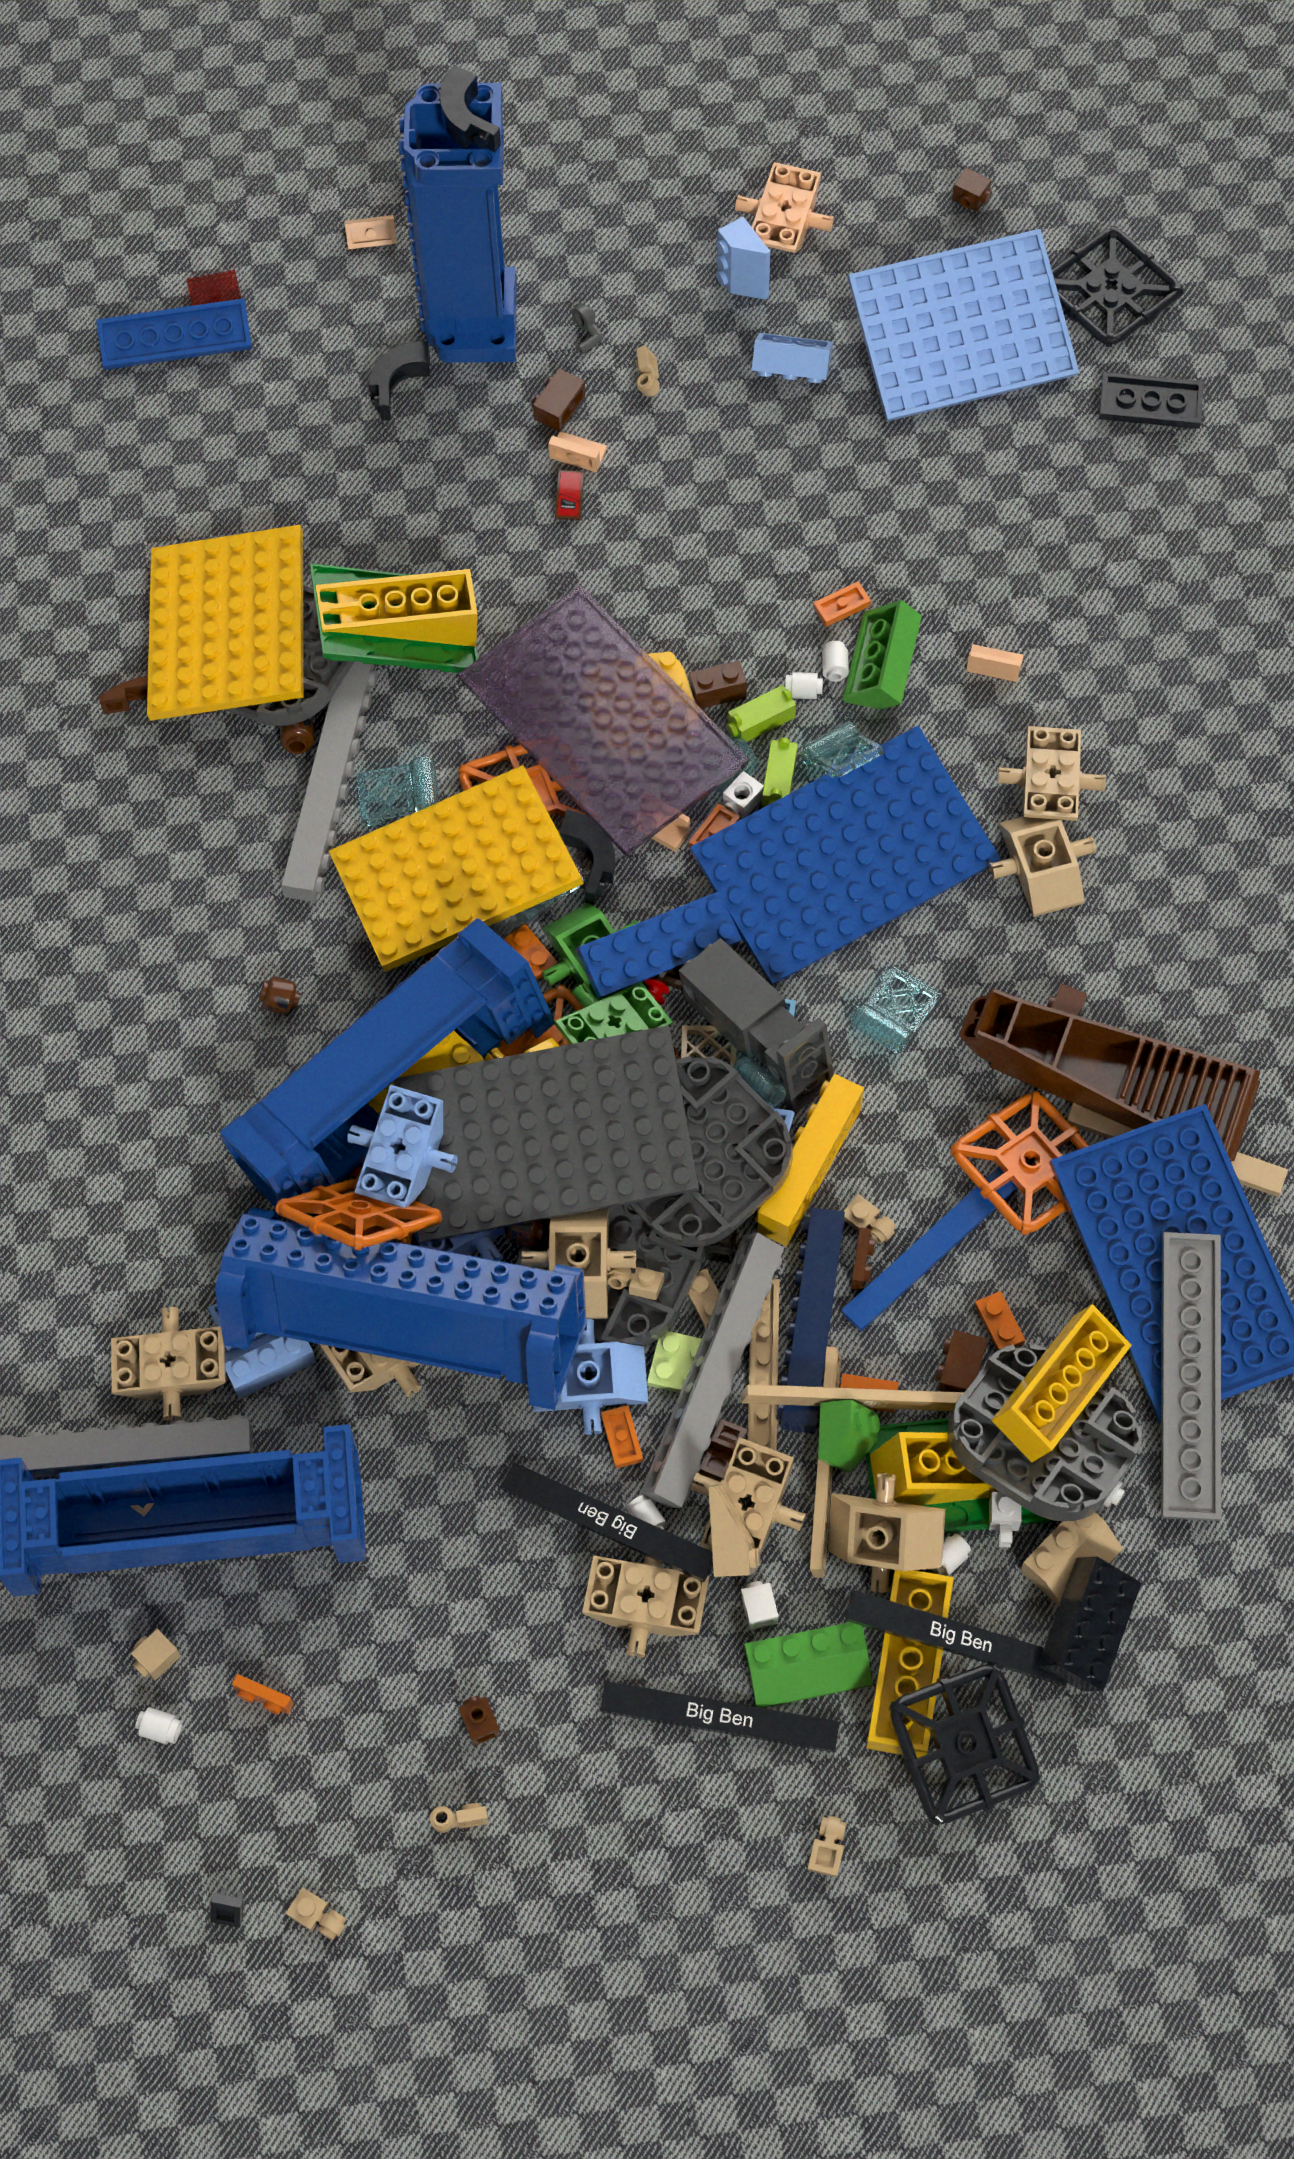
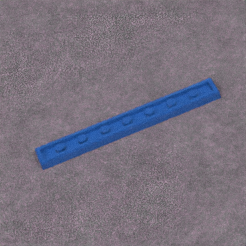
M998 1167L986 1180L991 1183L1004 1174V1172ZM1009 1181L996 1190V1192L1005 1201L1018 1188L1012 1181ZM978 1187L973 1189L841 1310V1314L862 1332L987 1218L996 1207L988 1198L984 1199L980 1195L981 1190Z

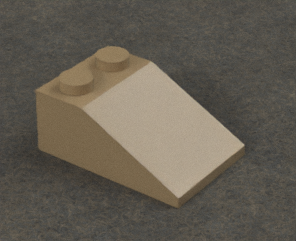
M721 1484L709 1486L714 1577L751 1575L756 1571L757 1566H760L759 1548H754V1541Z

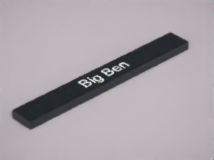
M515 1462L500 1486L504 1492L702 1582H705L713 1567L712 1551Z
M856 1590L850 1594L845 1621L987 1664L995 1663L1000 1668L1060 1686L1067 1685V1682L1038 1666L1044 1647Z
M605 1681L600 1712L832 1753H835L840 1724V1721L609 1681Z

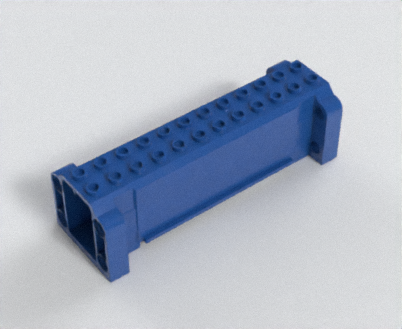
M442 83L424 84L417 89L416 97L405 105L404 116L399 118L400 133H404L402 138H399V155H404L401 156V171L406 172L403 173V188L408 189L405 190V204L408 206L407 220L413 255V269L415 271V285L417 287V301L419 302V317H421V332H426V339L429 345L436 350L437 357L443 362H516L517 275L516 266L504 267L498 185H503L504 169L502 83H478V95L467 108L473 115L500 127L501 146L496 152L487 148H481L474 142L467 149L456 143L447 133L442 120L440 104Z
M476 918L457 934V938L446 947L440 949L434 957L424 965H421L404 982L398 984L392 992L379 1000L363 1016L357 1018L351 1026L340 1035H337L321 1051L315 1053L298 1070L292 1072L286 1080L272 1089L256 1105L250 1107L245 1114L239 1115L219 1131V1137L236 1164L253 1186L275 1208L280 1199L310 1192L312 1188L320 1185L326 1187L339 1183L362 1164L366 1159L369 1148L348 1142V1133L360 1136L349 1131L353 1125H357L358 1127L375 1131L380 1115L367 1103L452 1031H455L485 1059L488 1053L492 1054L491 1050L502 1046L501 1041L509 1045L526 1030L538 1039L554 1025V1018L528 961L482 920ZM305 1213V1214H307V1215H309V1216H312V1217H315V1216H318V1215H319V1214ZM284 1217L288 1222L297 1223L291 1219Z
M255 1207L250 1208L247 1214H242L222 1256L220 1273L215 1287L225 1346L249 1350L256 1333L259 1332L500 1379L501 1375H505L506 1381L528 1385L529 1405L552 1410L556 1408L587 1324L584 1270L582 1268L556 1264L553 1271L390 1240L362 1248V1251L354 1250V1247L345 1245L323 1234L316 1235L310 1232L308 1227L299 1223L281 1221L276 1211Z
M348 1424L323 1427L325 1451L291 1455L290 1450L64 1472L59 1473L60 1479L35 1480L22 1458L0 1460V1580L10 1594L16 1597L40 1594L42 1575L58 1573L78 1574L304 1551L311 1550L313 1547L333 1546L339 1563L366 1561L362 1482L358 1449L351 1426ZM155 1503L145 1516H142L131 1507L132 1505H139L144 1508L146 1504Z

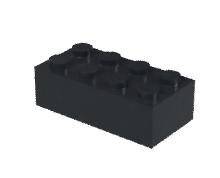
M1098 1556L1076 1558L1038 1666L1081 1691H1104L1142 1583Z

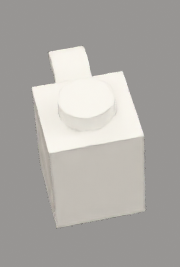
M992 1492L989 1500V1530H999V1547L1011 1548L1012 1531H1018L1021 1524V1505L1001 1492Z

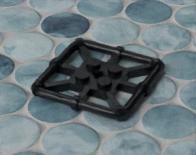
M1110 226V229L1100 232L1080 248H1074L1070 251L1068 257L1051 268L1054 278L1075 263L1087 273L1081 280L1054 279L1061 306L1068 313V317L1072 321L1076 320L1094 338L1105 344L1106 347H1112L1113 344L1123 341L1141 326L1150 324L1153 321V317L1174 303L1183 294V286L1154 259L1155 256L1151 252L1143 250L1126 233L1117 229V226ZM1109 239L1108 260L1098 267L1094 266L1085 256ZM1116 239L1139 259L1129 269H1126L1116 260ZM1148 267L1167 285L1143 284L1135 276ZM1107 285H1114L1116 290L1112 288L1107 290ZM1058 290L1079 291L1087 300L1079 306H1074ZM1142 295L1164 296V298L1149 309H1142L1134 302ZM1094 306L1106 316V333L1096 326L1084 313ZM1126 308L1136 318L1113 334L1114 316Z
M995 1663L980 1665L949 1678L946 1676L937 1678L935 1683L904 1694L896 1699L895 1702L892 1701L888 1709L891 1711V1722L906 1761L903 1764L905 1770L910 1772L922 1808L930 1823L937 1826L953 1822L980 1810L989 1811L994 1808L995 1804L1025 1793L1035 1785H1039L1041 1777L1039 1776L1038 1764L1023 1726L1026 1723L1024 1717L1019 1715L1009 1685L999 1665ZM985 1677L975 1706L961 1712L953 1689ZM996 1685L1009 1722L992 1728L986 1712V1706ZM941 1694L950 1716L935 1722L907 1706ZM903 1717L930 1731L936 1751L917 1758ZM1010 1730L1013 1731L1026 1768L1003 1757L996 1736ZM963 1735L965 1739L970 1738L972 1744L968 1746V1752L960 1745ZM940 1758L947 1778L935 1806L921 1765ZM998 1765L1021 1777L1023 1780L990 1793L982 1770ZM972 1775L979 1794L978 1798L947 1810L957 1781Z

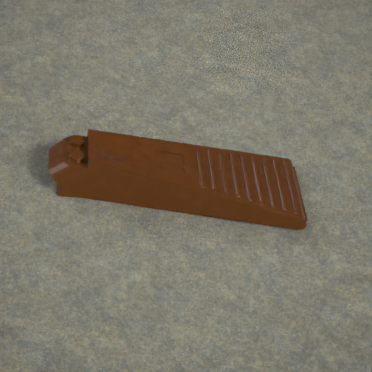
M991 988L988 995L980 996L971 1003L960 1031V1038L978 1057L991 1062L990 1068L1066 1101L1080 1105L1134 1130L1206 1104L1230 1161H1235L1260 1085L1258 1080L1260 1072L1254 1068L1026 1001L995 988Z

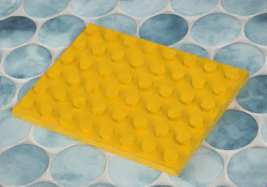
M301 525L151 548L147 716L150 721L304 698L303 529Z
M524 765L329 850L384 972L451 943L458 937L457 934L476 918L490 926L584 884Z

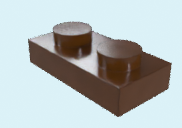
M860 1227L851 1290L862 1291L863 1282H869L871 1265H866L867 1255L873 1256L875 1239H870L871 1229Z

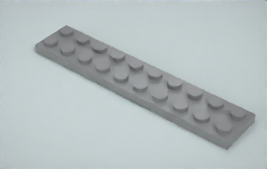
M1163 1232L1161 1518L1221 1520V1235Z

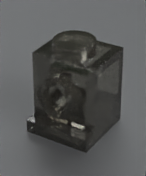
M738 1228L726 1238L707 1245L705 1260L732 1263L735 1255Z

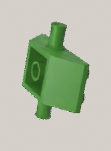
M587 903L542 928V931L562 959L558 964L543 970L542 975L544 980L548 981L549 987L568 976L574 977L578 985L582 986L583 983H586L596 996L576 949L617 931L613 929L602 911ZM634 920L632 923L626 925L625 927H623V928H621V929H619V930H617V931H620V930H622V929H625V928H627V927H630V926H632V925H635V924H637L638 922H637L636 920ZM615 992V993H613V994H610V995L605 996V997H603V998H600V999H598V1000H603V999H605V998H607V997H609V996H612V995H614V994H616V993H618V992Z
M642 982L603 1000H598L588 988V985L583 983L582 986L576 987L572 994L584 1008L554 1023L569 1044L669 1025L670 1027L673 1024L672 1020Z

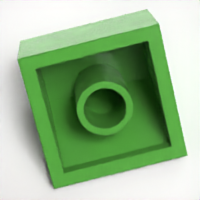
M853 1400L821 1402L818 1460L845 1473L851 1472L877 1443V1436L880 1430L878 1413Z

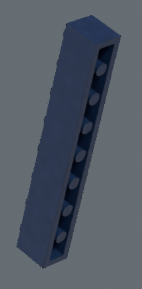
M811 1207L810 1217H804L802 1233H808L807 1242H801L799 1259H803L804 1264L803 1269L797 1268L795 1285L800 1286V1293L793 1296L791 1312H797L796 1322L790 1321L788 1338L793 1339L792 1349L786 1348L784 1365L789 1366L788 1376L782 1375L781 1386L822 1387L844 1224V1211ZM778 1405L776 1419L782 1420V1430L815 1434L819 1406Z

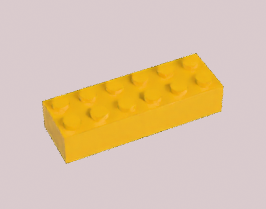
M837 1074L833 1075L830 1082L825 1081L819 1092L821 1098L818 1104L813 1103L806 1116L809 1120L805 1128L800 1126L794 1137V1142L796 1143L793 1148L792 1165L787 1179L781 1188L756 1210L758 1212L755 1221L758 1222L757 1233L786 1247L788 1246L862 1109L864 1087Z
M1091 1304L1070 1319L991 1421L1031 1462L1036 1461L1054 1449L1132 1345Z
M895 1570L890 1601L948 1618L954 1577L916 1570ZM884 1633L866 1749L903 1755L891 1722V1711L888 1708L892 1701L895 1702L902 1695L936 1682V1679L939 1678L943 1650ZM936 1696L907 1707L933 1719ZM903 1717L917 1758L926 1755L930 1731Z

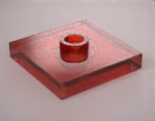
M235 270L187 279L192 306L241 299Z

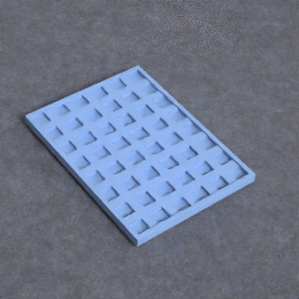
M1041 229L849 274L847 277L886 422L1079 374Z

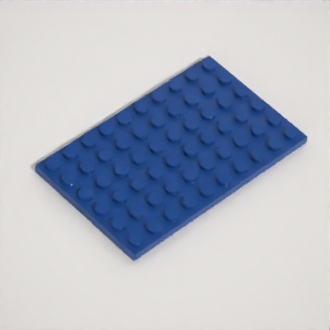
M919 725L696 843L689 849L714 892H721L739 934L771 986L989 868V863L1001 860Z
M1206 1104L1050 1160L1051 1169L1119 1331L1132 1345L1128 1352L1158 1424H1161L1163 1232L1221 1235V1401L1294 1374V1306Z

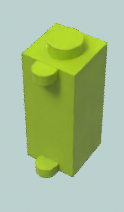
M781 685L729 711L726 727L731 737H736L742 745L794 719L796 716V704L792 699L790 690L788 688L785 689Z
M780 738L779 741L771 740L762 795V808L791 793L798 743H792L788 738Z

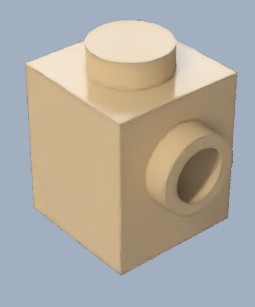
M158 1629L149 1637H142L134 1645V1651L131 1653L136 1661L133 1664L134 1668L144 1678L149 1674L154 1681L181 1657L177 1648Z

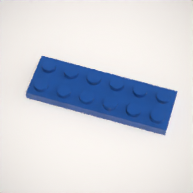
M245 299L96 319L104 370L252 349Z
M718 891L582 945L576 949V952L597 998L600 999L682 966L688 960H692L702 953L707 945L715 943L720 938L728 946L734 945L742 939L726 907L722 894Z

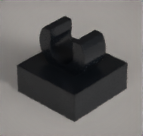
M223 1888L220 1894L214 1893L211 1900L210 1922L240 1928L243 1920V1893L238 1891L237 1897L227 1895L226 1888Z

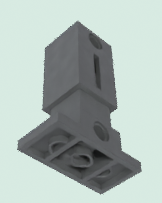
M721 938L715 943L707 945L702 953L694 959L685 962L682 968L679 969L685 1000L747 1059L754 1055L767 1067L769 1080L784 1094L788 1110L794 1113L798 1112L819 1095L825 1081L830 1082L834 1072L826 1023L819 1017L812 1023L807 1018L800 1023L787 1011L785 998Z

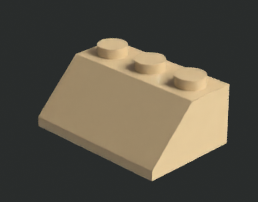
M1095 1512L1084 1519L1063 1521L1023 1562L1021 1572L1059 1606L1076 1558L1098 1556L1104 1561L1111 1563L1123 1550V1547L1106 1522Z

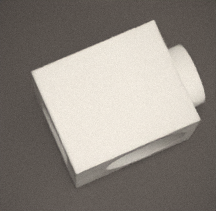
M743 771L724 791L723 806L739 815L741 819L747 817L761 802L764 785ZM742 795V796H746L747 798H746V799H738V798H736V797Z
M756 1581L747 1584L745 1589H741V1599L749 1630L778 1624L779 1616L770 1583L763 1584L762 1581Z

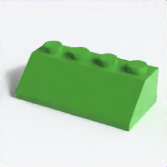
M903 600L863 612L844 691V702L881 710L902 703L922 617L921 614Z
M849 1622L745 1643L744 1646L755 1705L759 1708L873 1685L863 1627L858 1624Z

